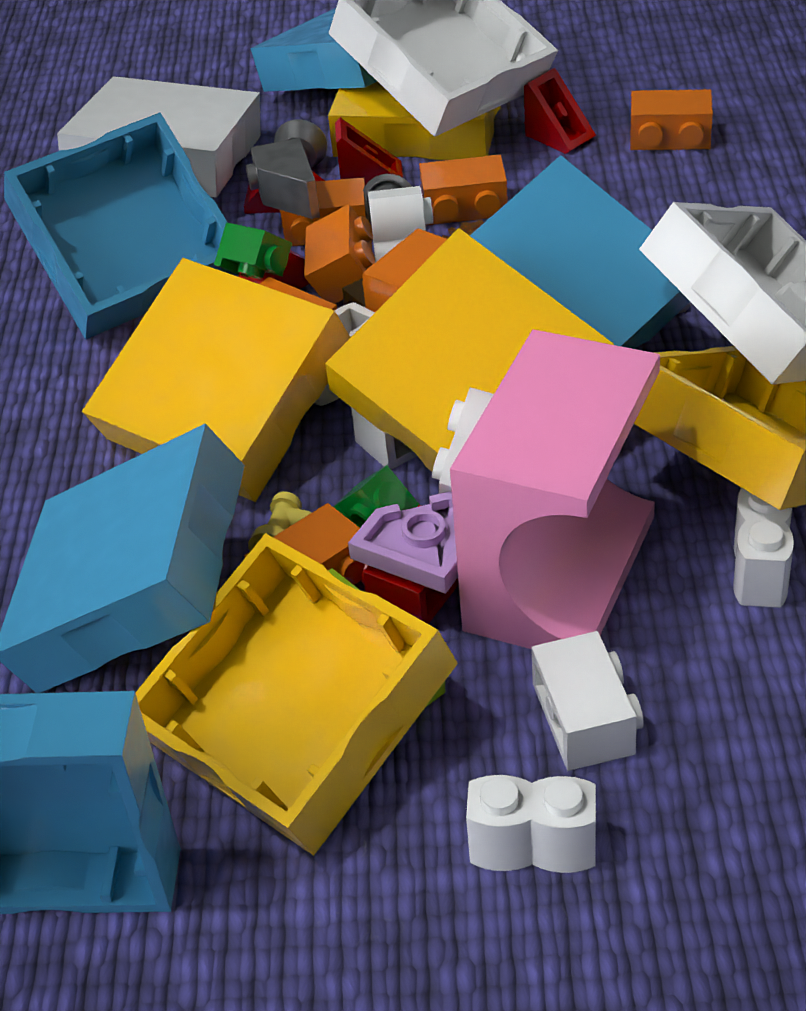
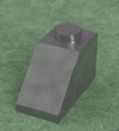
M300 138L250 147L253 164L246 165L248 181L251 190H259L263 205L311 219L320 217L315 179Z

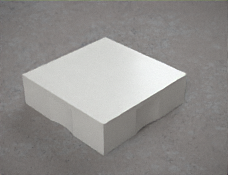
M338 0L329 30V35L434 137L524 95V85L548 72L558 52L521 15L514 12L501 0Z
M113 76L57 133L59 151L87 145L107 132L161 112L189 158L197 181L210 197H217L232 177L235 165L247 156L251 150L250 147H253L260 137V92Z
M673 202L639 250L772 385L806 381V327L781 301L774 297L786 284L806 281V240L771 207L737 206L734 208H724L712 204Z

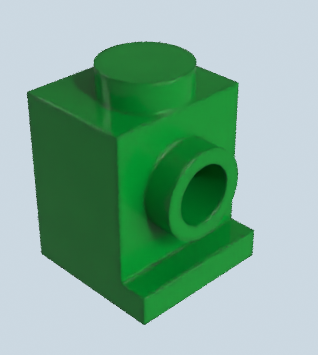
M226 222L214 265L247 278L249 276L263 280L265 273L283 277L292 242L265 230Z
M386 465L358 483L333 507L361 528L377 508L398 504L400 511L415 508L420 504L389 466Z

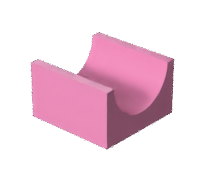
M532 329L450 467L462 631L531 649V646L598 631L601 635L654 518L655 502L624 491L610 482L607 477L658 376L660 354Z

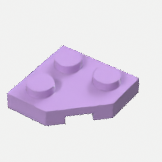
M452 492L429 496L430 504L400 511L398 504L377 508L348 542L350 559L446 594L458 578Z

